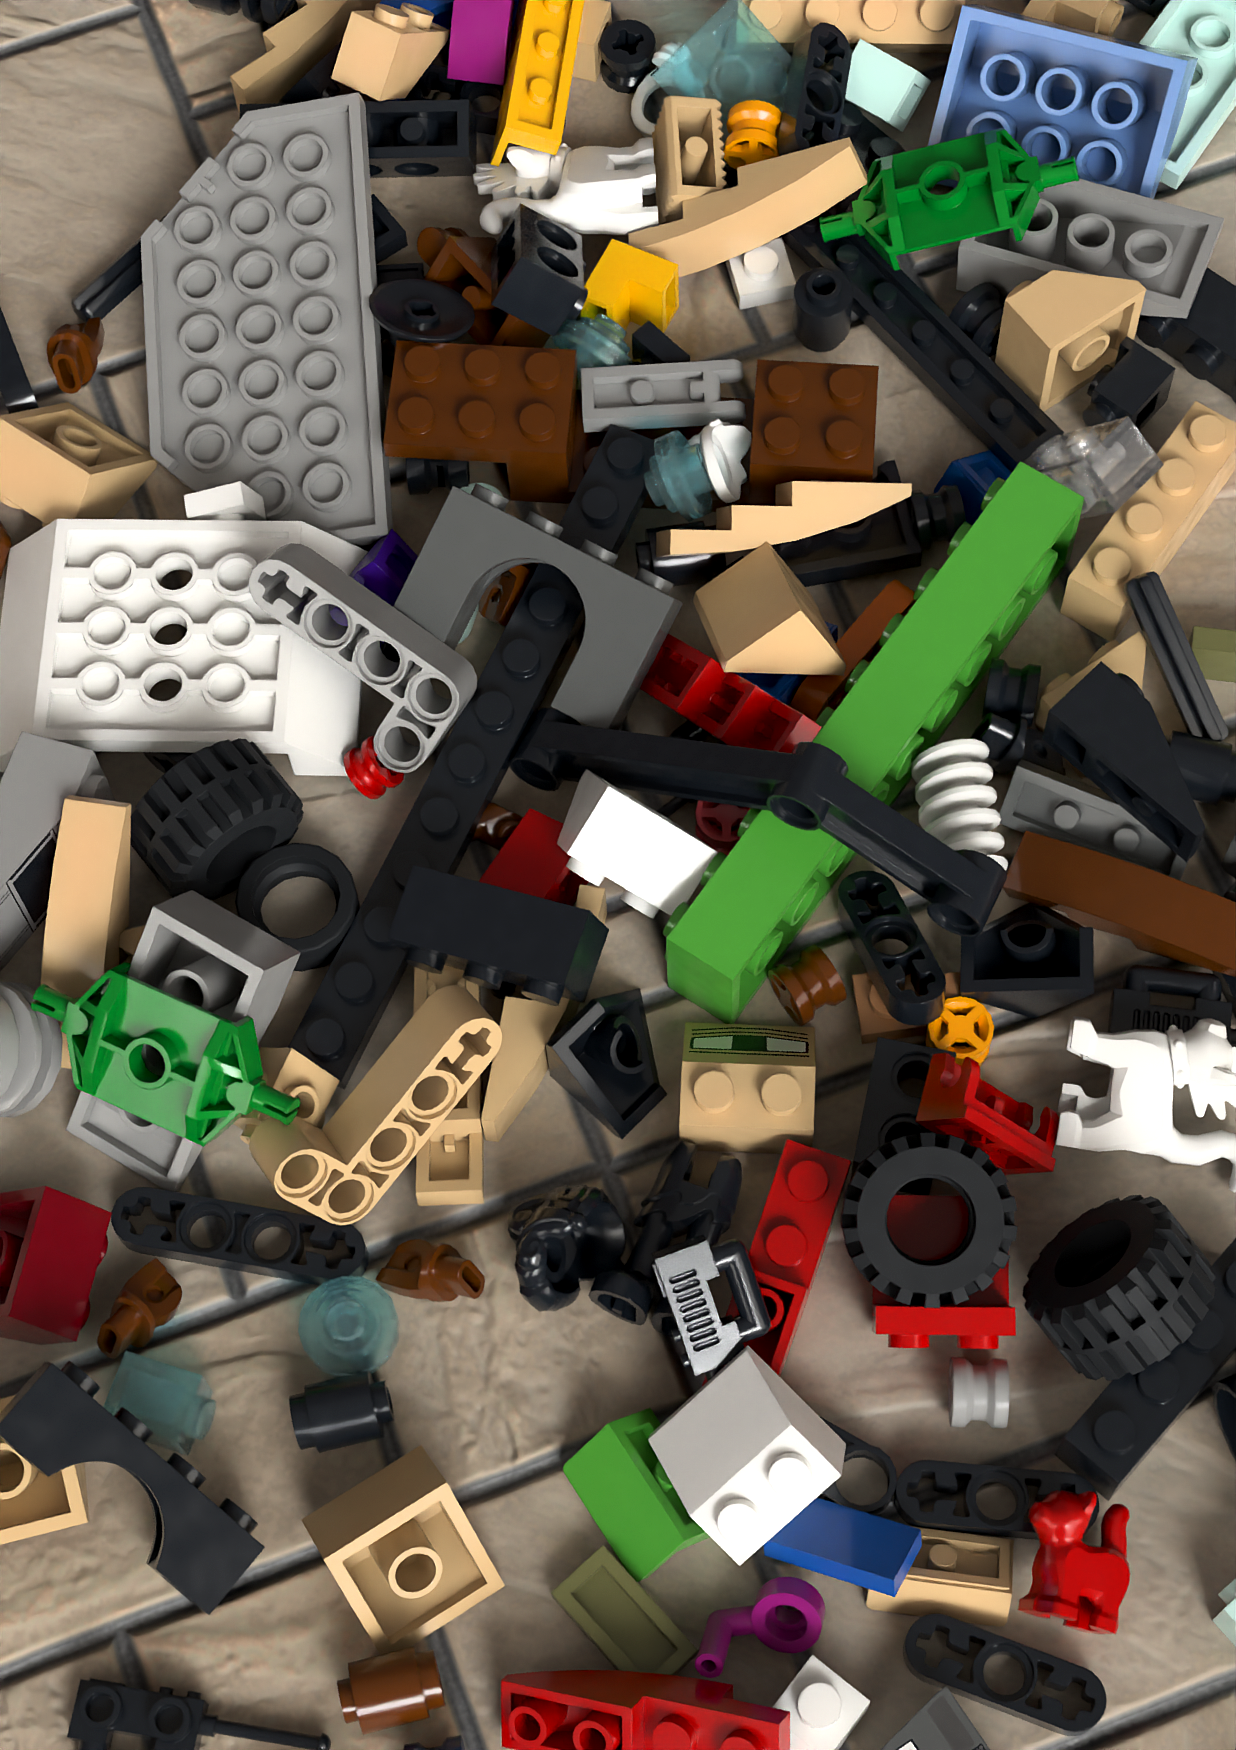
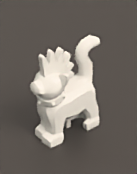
M652 137L641 138L633 146L622 148L583 146L572 150L570 147H567V144L562 143L556 155L523 146H512L507 148L506 151L507 158L511 163H500L499 167L490 165V163L477 164L476 173L473 174L474 185L478 186V194L493 195V201L484 206L480 215L482 229L492 235L500 234L503 230V222L510 221L520 203L566 226L574 232L583 234L628 235V233L659 225L658 206L643 207L642 195L656 193Z
M1073 1016V1020L1070 1021L1066 1050L1082 1057L1083 1060L1111 1068L1107 1096L1100 1098L1086 1096L1079 1085L1061 1084L1057 1107L1060 1117L1055 1144L1096 1152L1128 1150L1140 1154L1160 1156L1171 1163L1201 1166L1223 1157L1230 1160L1233 1165L1229 1190L1236 1193V1134L1224 1130L1201 1135L1182 1134L1173 1126L1172 1114L1173 1085L1180 1089L1185 1084H1188L1194 1113L1198 1117L1204 1116L1207 1104L1210 1105L1216 1117L1220 1120L1226 1117L1225 1101L1236 1108V1047H1232L1227 1040L1226 1025L1218 1020L1206 1018L1199 1020L1192 1029L1185 1033L1175 1025H1171L1165 1033L1154 1029H1133L1106 1033L1095 1031L1090 1019Z

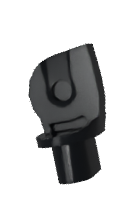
M988 713L972 733L970 739L985 742L989 747L990 751L987 757L990 759L989 765L1000 774H1008L1010 771L1015 772L1018 763L1023 759L1066 776L1062 755L1042 739V731L1027 729V718L1020 714L1008 720L996 714Z

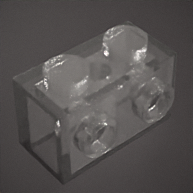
M1129 416L1065 433L1063 436L1056 435L1040 445L1031 455L1032 460L1035 462L1031 466L1032 468L1085 497L1080 520L1116 512L1164 465Z

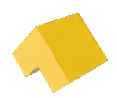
M611 239L584 285L588 289V295L580 311L582 336L615 349L630 322L642 326L649 320L664 333L679 308L678 264Z

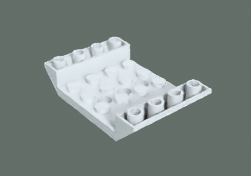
M54 520L10 548L0 623V772H5L20 734L23 731L93 751L195 753L220 741L228 739L233 741L241 738L247 739L248 742L253 741L263 753L288 754L294 775L348 776L343 759L347 751L352 748H358L363 681L262 610L251 596L249 578L252 570L261 561L280 547L290 543L302 544L311 548L347 575L352 573L368 551L303 521ZM185 570L192 574L189 583L180 589L169 590L160 586L162 578L171 571ZM286 574V577H285V579H284V581H285L286 583H287V580H288V578H289V576H288L287 574ZM312 594L308 598V601L310 602L313 598L317 596V594ZM179 624L187 628L186 635L175 644L163 645L154 640L157 632L166 625ZM173 679L182 684L180 692L170 700L157 701L149 697L151 688L161 680Z

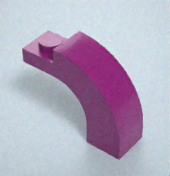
M454 0L447 79L504 85L510 54L514 0Z

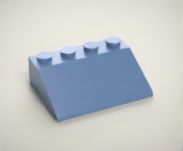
M980 4L962 5L928 146L1003 128L1030 157L1037 156L1039 165L1069 158L1074 155L1079 179L1154 199L1182 118L1198 58ZM947 179L938 182V184L955 188L958 181Z

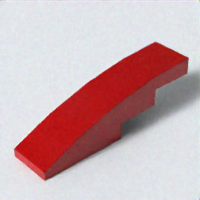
M667 634L640 687V690L726 745L791 753L794 746L799 742H812L822 728L804 714L775 699L757 685L735 673L724 672L720 663L670 634Z

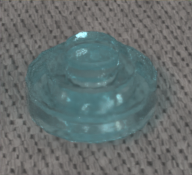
M597 314L594 320L588 317H581L579 321L565 319L556 335L551 338L559 349L576 350L579 379H581V368L635 365L627 355L630 348L623 340L627 335L626 331L618 323L602 314Z
M678 430L655 439V455L650 457V470L644 473L646 488L655 505L659 507L665 504L672 513L679 511L688 522L712 513L710 491L714 489L707 476L700 444L697 443L691 446L685 436Z
M340 1276L324 1282L308 1296L300 1312L298 1333L309 1359L319 1370L337 1378L370 1370L373 1373L386 1363L399 1341L400 1321L392 1298L379 1284L361 1276Z

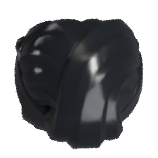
M564 1184L548 1193L539 1194L519 1202L509 1213L507 1220L508 1232L516 1244L515 1270L519 1280L520 1294L539 1312L557 1311L571 1305L577 1299L581 1290L579 1282L594 1281L598 1273L605 1269H622L624 1267V1263L620 1258L623 1256L626 1248L625 1226L616 1207L600 1188L588 1187L587 1185L572 1187Z

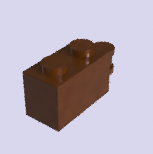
M427 227L420 232L417 239V250L420 257L430 267L423 280L437 282L450 287L471 303L475 311V321L467 332L479 345L543 348L551 336L550 334L491 305V250L497 242L494 237H469L464 230L455 227H449L444 230L439 227Z

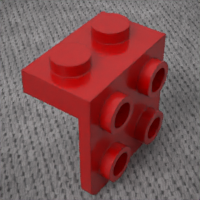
M894 1195L887 1211V1227L893 1242L906 1255L919 1260H937L948 1256L960 1246L968 1229V1209L962 1196ZM1009 1260L1004 1269L1000 1268L992 1278L994 1282L985 1290H978L968 1296L969 1300L956 1305L954 1303L940 1305V1308H924V1306L901 1303L883 1292L881 1293L872 1285V1332L875 1334H888V1347L930 1348L929 1335H957V1348L998 1349L999 1336H1016L1015 1307L1009 1306Z

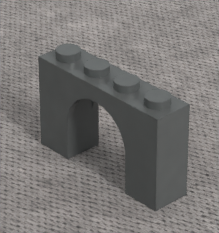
M477 483L471 494L453 486L393 607L455 651L482 595L498 576L513 567L529 563H544L557 567L571 579L580 593L586 619L582 643L551 707L589 727L619 730L683 605L681 601L669 596L674 584L641 567L635 578L614 568L613 566L618 555L586 539L580 550L559 540L564 528L530 511L525 522L504 512L509 500Z

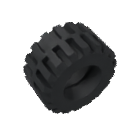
M241 738L233 741L228 739L205 747L183 759L151 786L136 805L137 809L131 815V846L172 898L193 890L209 900H215L238 889L240 878L253 860L270 849L287 845L298 830L297 826L303 818V803L253 741L248 742L247 739Z
M917 1133L901 1136L886 1142L876 1148L873 1153L860 1163L849 1184H847L843 1196L841 1228L849 1256L870 1284L881 1293L883 1292L901 1303L924 1306V1308H940V1305L950 1303L956 1305L969 1300L968 1296L978 1290H985L994 1282L992 1278L1000 1268L1004 1269L1010 1258L1008 1252L1012 1241H1016L1018 1226L1014 1225V1211H1017L1015 1197L1010 1194L1006 1184L1009 1181L1001 1168H997L991 1162L989 1155L979 1147H974L965 1142L964 1139L952 1135ZM920 1178H935L950 1184L960 1193L968 1209L969 1223L964 1240L951 1254L937 1260H919L906 1255L895 1245L887 1227V1211L895 1193L908 1182Z
M1130 1195L1121 1201L1119 1198L1105 1202L1095 1209L1092 1208L1061 1229L1056 1237L1047 1243L1039 1253L1040 1257L1031 1265L1027 1274L1029 1280L1023 1286L1022 1296L1026 1300L1024 1306L1029 1315L1078 1374L1083 1373L1086 1378L1092 1380L1105 1377L1109 1381L1120 1379L1129 1372L1134 1375L1145 1370L1148 1365L1156 1361L1160 1362L1170 1355L1176 1346L1184 1343L1193 1333L1192 1329L1195 1325L1204 1319L1209 1310L1206 1305L1214 1298L1216 1287L1212 1282L1216 1279V1275L1208 1259L1166 1205H1163L1159 1199L1151 1196L1144 1199L1142 1195Z

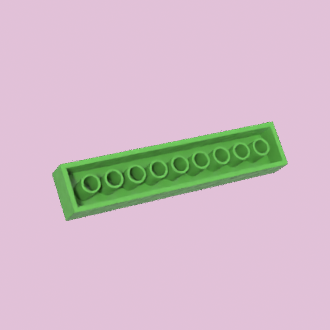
M1021 461L1007 480L998 477L992 483L982 500L980 509L983 512L973 525L964 522L960 526L947 550V554L950 557L940 570L931 567L925 573L913 596V600L916 601L906 616L897 613L890 620L880 638L879 646L882 648L871 663L864 659L859 662L845 685L844 692L847 693L846 697L836 710L827 707L815 722L822 728L812 742L821 744L841 756L849 769L846 778L889 807L894 804L912 779V762L919 754L938 743L988 674L991 659H999L1070 561L1085 497ZM751 808L747 812L737 832V836L740 837L739 841L728 856L723 852H719L712 859L700 882V885L704 887L691 905L682 902L674 910L663 931V935L667 937L664 960L667 961L668 987L725 1024H734L767 979L768 971L778 964L857 855L856 852L820 828L814 831L795 828L784 823L768 810Z

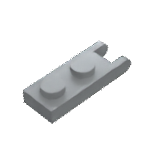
M729 359L581 368L584 433L608 431L611 424L626 430L704 426L708 424V421L717 418L721 422H729L730 424L740 423L746 419L745 404L737 400L721 401L720 383L740 381L744 376L743 364L739 360Z

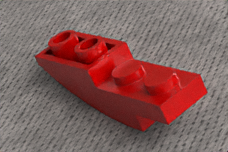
M787 1139L748 1254L771 1319V1327L764 1336L743 1343L744 1347L748 1345L779 1377L784 1368L831 1232V1224L852 1164L851 1160ZM733 1295L725 1316L730 1314L733 1317L740 1315ZM706 1376L704 1378L702 1386H704L708 1382Z
M620 1670L538 1671L507 1674L501 1680L502 1747L514 1750H790V1711L734 1700L732 1684L692 1677Z

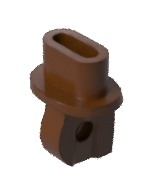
M101 317L90 318L85 323L65 324L59 327L48 339V362L55 374L59 388L65 393H77L81 386L87 383L96 372L98 365L97 357L101 353L105 333Z
M539 563L519 565L498 576L485 590L478 603L480 614L491 622L506 628Z
M422 1239L409 1240L397 1246L387 1265L381 1268L375 1279L385 1290L410 1298L429 1299L432 1302H450L459 1295L476 1299L482 1294L485 1285L484 1275L472 1261L462 1258L459 1252L451 1245L438 1242L432 1246L429 1242Z
M157 1258L146 1264L125 1283L113 1303L110 1317L101 1325L97 1337V1345L109 1358H117L129 1345L137 1348L145 1346L152 1339L155 1328L165 1325L173 1319L178 1310L182 1297L181 1286L167 1272L165 1266Z

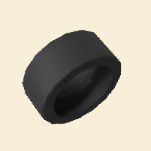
M296 842L274 847L253 860L240 878L235 899L238 917L301 952L294 971L300 972L324 967L333 961L360 909L353 876L341 859L319 845ZM300 876L319 878L326 882L334 892L336 900L335 913L328 925L313 935L297 939L279 937L268 929L263 922L261 908L264 898L272 888L284 880Z

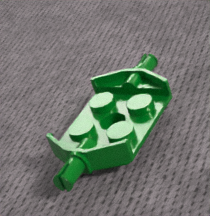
M999 128L878 158L871 164L867 175V184L862 187L858 200L852 201L853 210L819 218L822 237L826 243L830 240L854 234L859 236L865 235L869 244L894 271L900 270L897 255L1012 228L1016 242L1022 241L1039 202V193L1044 192V188L1079 181L1075 157L1073 155L1069 158L1039 165L1037 156L1030 157L1005 129ZM947 179L958 181L957 186L949 193L943 195L930 193L933 186L940 181Z
M127 962L108 970L81 998L77 997L74 999L50 988L46 984L40 985L33 995L32 999L35 1000L31 1002V1009L33 1011H38L63 1022L61 1032L65 1033L67 1037L73 1082L77 1089L204 1147L218 1138L242 1115H247L254 1110L277 1119L285 1125H289L297 1115L298 1109L296 1108L300 1106V1099L266 1085V1081L262 1079L263 1069L254 1021L249 1016L236 1023L125 974L131 967V964ZM144 1044L153 1046L163 1056L165 1063L163 1076L155 1075L146 1068L145 1062L142 1059Z

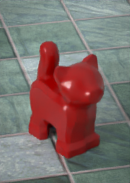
M1059 1490L1051 1491L1042 1501L1035 1502L1029 1510V1519L1038 1536L1040 1546L1033 1561L1032 1585L1029 1594L1019 1599L1018 1610L1041 1618L1050 1619V1615L1064 1619L1063 1626L1085 1633L1116 1634L1119 1626V1607L1126 1595L1130 1582L1126 1526L1130 1518L1129 1510L1123 1504L1111 1505L1102 1518L1101 1545H1086L1082 1538L1096 1506L1097 1495L1093 1491L1080 1494Z

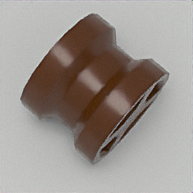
M815 944L802 950L799 960L790 966L779 964L768 971L769 981L775 995L787 1014L799 1026H803L813 1020L815 1011L825 1004L836 1006L847 998L845 986L836 968L827 955Z

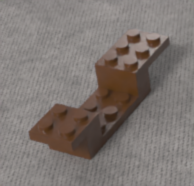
M396 340L383 440L386 457L506 463L511 501L570 504L607 431L584 433L582 390H579L576 350ZM757 359L755 399L721 397V401L737 400L745 404L746 419L736 424L744 426L752 435L751 446L746 455L741 459V464L748 480L741 485L740 499L735 502L725 503L717 496L707 476L703 459L695 468H685L677 460V452L680 446L685 444L694 435H698L706 425L629 430L666 444L667 458L641 508L716 512L717 508L730 505L776 506V485L791 481L811 482V480L872 483L879 366Z

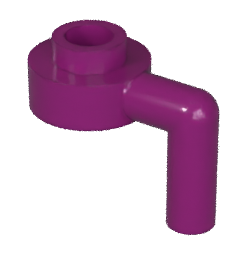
M778 1577L768 1581L760 1588L754 1605L715 1610L707 1619L695 1660L697 1672L707 1678L719 1676L723 1671L732 1637L755 1634L764 1645L782 1653H799L809 1649L819 1639L824 1621L825 1604L821 1594L815 1587L802 1579ZM782 1605H789L797 1608L798 1610H788L784 1608Z

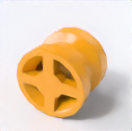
M747 100L737 103L730 108L726 122L727 131L730 135L726 138L723 149L725 153L724 160L730 167L737 170V167L779 156L777 140L782 112L776 106L764 101Z
M962 996L948 998L945 1000V1008L941 1016L928 1024L925 1046L956 1052L955 1063L960 1066L965 1057L968 1056L978 1062L981 1067L988 1057L993 1037L994 1025L991 1014L984 1005L972 998ZM955 1042H958V1043L966 1042L967 1044L970 1045L969 1048L966 1047L965 1045H964V1046H956V1045H955L954 1047H951V1046H952Z

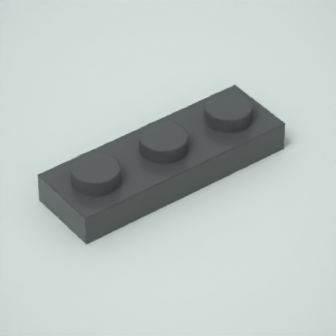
M1023 759L1018 763L1000 810V824L1022 833L1029 831L1085 847L1181 881L1188 861L1185 862L1103 790Z

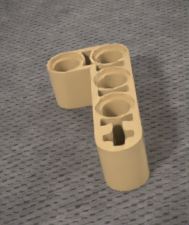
M451 985L436 990L425 1000L322 1130L297 1116L289 1125L269 1117L255 1128L250 1137L249 1149L253 1159L275 1191L283 1199L332 1224L341 1226L361 1220L372 1210L496 1056L501 1047L503 1037L499 1025L466 988Z

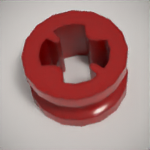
M375 736L365 739L361 743V748H352L347 751L343 759L345 771L350 781L359 792L369 799L380 798L385 794L386 787L395 788L404 780V773L386 768L378 760L377 754L374 751Z

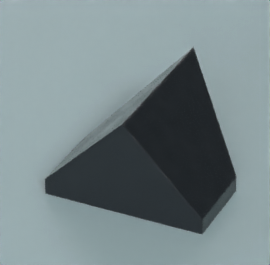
M1027 903L986 924L978 936H961V996L1035 1019L1094 994L1093 927H1084L1049 907Z
M640 988L592 999L546 1043L550 1076L618 1138L623 1139L668 1095L659 1083Z

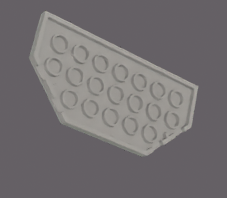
M358 92L247 111L231 129L235 135L214 160L208 156L180 189L179 193L182 198L161 222L155 219L140 238L150 455L158 464L194 492L241 481L263 497L266 520L264 521H303L357 547L375 545L379 539L388 535L390 529H393L389 457L385 456L383 446L386 411L380 324L374 318L369 307V297L373 290L377 288L366 107L364 100Z

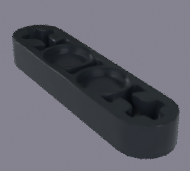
M136 1187L126 1191L116 1200L112 1209L111 1223L116 1235L128 1249L140 1254L331 1288H344L356 1283L364 1275L368 1266L369 1252L361 1233L353 1225L340 1226L316 1216L151 1187ZM151 1206V1210L158 1220L176 1223V1241L170 1242L172 1235L166 1226L149 1224L144 1228L143 1234H137L131 1222L128 1221L129 1217L141 1216L144 1207ZM182 1210L176 1221L175 1211ZM214 1215L226 1223V1233L217 1245L210 1248H201L191 1242L190 1230L199 1218ZM269 1227L283 1228L291 1235V1244L287 1252L276 1259H264L259 1257L254 1251V1242L257 1236ZM305 1232L311 1233L309 1240L312 1247L323 1250H333L337 1240H345L349 1253L353 1254L354 1257L353 1259H342L338 1269H330L324 1255L306 1251L307 1264L298 1265L304 1253L303 1234Z

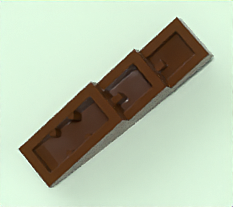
M1025 831L1003 886V890L1009 897L1065 912L1071 920L1082 926L1093 927L1096 930L1131 939L1139 950L1236 977V902L1154 870L1085 847Z

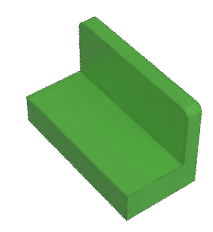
M651 1408L609 1422L563 1466V1472L626 1571L636 1582L648 1578L676 1552L710 1538L689 1516L648 1441L649 1435L661 1425Z

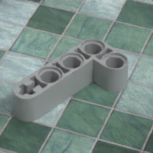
M294 543L282 546L252 570L249 578V591L254 602L262 610L394 703L378 727L374 737V751L377 754L378 760L386 768L402 773L411 772L422 765L443 742L473 697L477 688V675L473 666L462 655L307 546ZM286 574L289 576L287 583L284 581ZM316 593L317 596L309 602L308 598ZM329 604L339 607L345 613L348 626L338 624L331 617ZM380 641L391 644L397 650L400 656V663L393 662L384 656L380 648ZM431 678L443 681L449 687L452 699L439 696L432 687ZM400 726L411 729L418 736L420 746L408 743L400 732Z

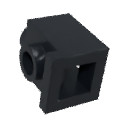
M1127 336L1119 345L1114 368L1110 365H1105L1096 374L1088 388L1087 395L1092 398L1090 405L1082 414L1085 424L1095 434L1109 437L1125 448L1167 401L1176 368Z

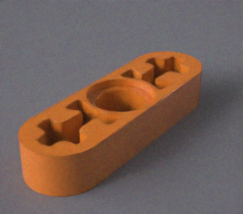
M897 579L887 584L836 643L846 663L844 676L808 675L796 691L790 707L816 722L820 714L827 707L836 710L847 695L844 692V688L851 673L863 659L869 663L872 662L882 648L879 646V641L890 620L897 613L906 616L916 601L913 600L915 591Z

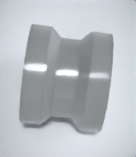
M951 1357L948 1379L950 1427H965L971 1420L986 1421L992 1428L1006 1429L1009 1416L1010 1393L1007 1359L992 1358L986 1365H972L965 1357Z

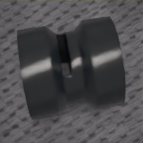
M406 458L407 482L410 495L428 494L436 487H446L449 491H451L453 486L459 489L469 487V461Z

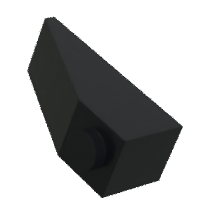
M1101 661L1049 710L1042 739L1187 862L1196 853L1205 830V825L1150 702L1144 698L1141 688L1133 679L1123 673L1116 674Z

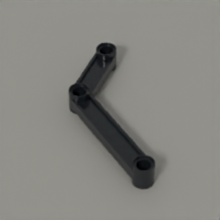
M541 708L534 716L509 762L511 770L521 780L544 791H556L563 780L579 782L587 769L620 789L768 810L781 821L795 828L807 831H814L820 828L928 900L930 903L927 907V913L930 918L940 927L960 936L975 937L983 931L1007 879V873L1004 868L991 857L974 850H953L846 778L849 769L841 756L833 750L813 742H799L794 746L791 753L582 726L577 720L559 710Z

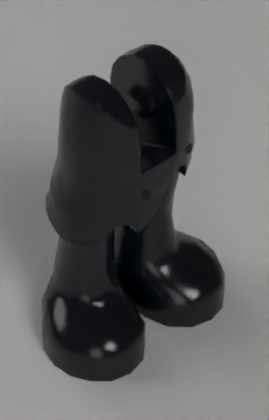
M680 1140L664 1160L651 1191L641 1202L642 1209L634 1220V1224L640 1227L641 1231L629 1259L622 1269H605L598 1273L588 1295L591 1301L619 1319L631 1324L643 1325L650 1311L657 1284V1278L651 1264L654 1262L651 1253L669 1247L672 1238L687 1234L685 1241L704 1234L709 1246L718 1243L721 1234L727 1232L730 1228L732 1216L736 1210L742 1183V1167L739 1159L722 1153L715 1171L711 1174L707 1189L688 1182L692 1176V1168L698 1146L689 1141ZM662 1295L653 1314L652 1325L656 1331L673 1337L671 1329L677 1326L668 1300Z

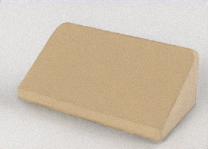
M914 1527L921 1529L922 1547L896 1596L892 1597L867 1589L866 1605L871 1610L921 1617L929 1614H944L966 1623L996 1627L1005 1626L1012 1597L1014 1540Z

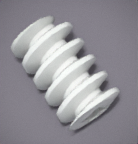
M957 739L935 745L919 754L912 762L911 773L917 783L915 786V799L921 806L918 813L920 825L926 832L953 850L967 849L983 853L997 861L1006 871L1008 860L1003 856L991 855L1001 850L1005 841L1000 833L990 831L1000 824L1001 817L1000 813L996 810L987 808L995 803L997 799L996 790L991 786L984 785L993 777V768L989 764L981 762L988 757L989 747L985 742L977 739Z

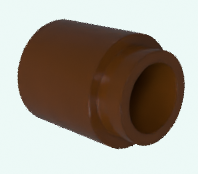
M413 1646L348 1663L349 1678L337 1681L345 1722L348 1724L359 1721L363 1735L430 1718V1710L446 1706L433 1649L416 1653V1649Z

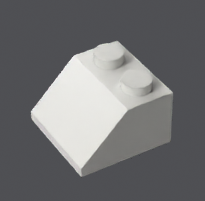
M587 769L579 781L557 844L571 856L566 865L567 868L597 886H600L605 877L609 878L626 889L620 898L621 900L654 919L659 909L672 915L682 902L687 903L700 883L706 868L718 853L690 831Z
M748 1345L657 1427L648 1438L651 1447L689 1516L739 1566L842 1475L846 1443Z

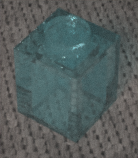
M125 1351L103 1407L113 1416L121 1407H124L154 1433L147 1443L188 1456L195 1438L203 1440L206 1437L215 1415L216 1401L210 1399L213 1391L202 1375Z

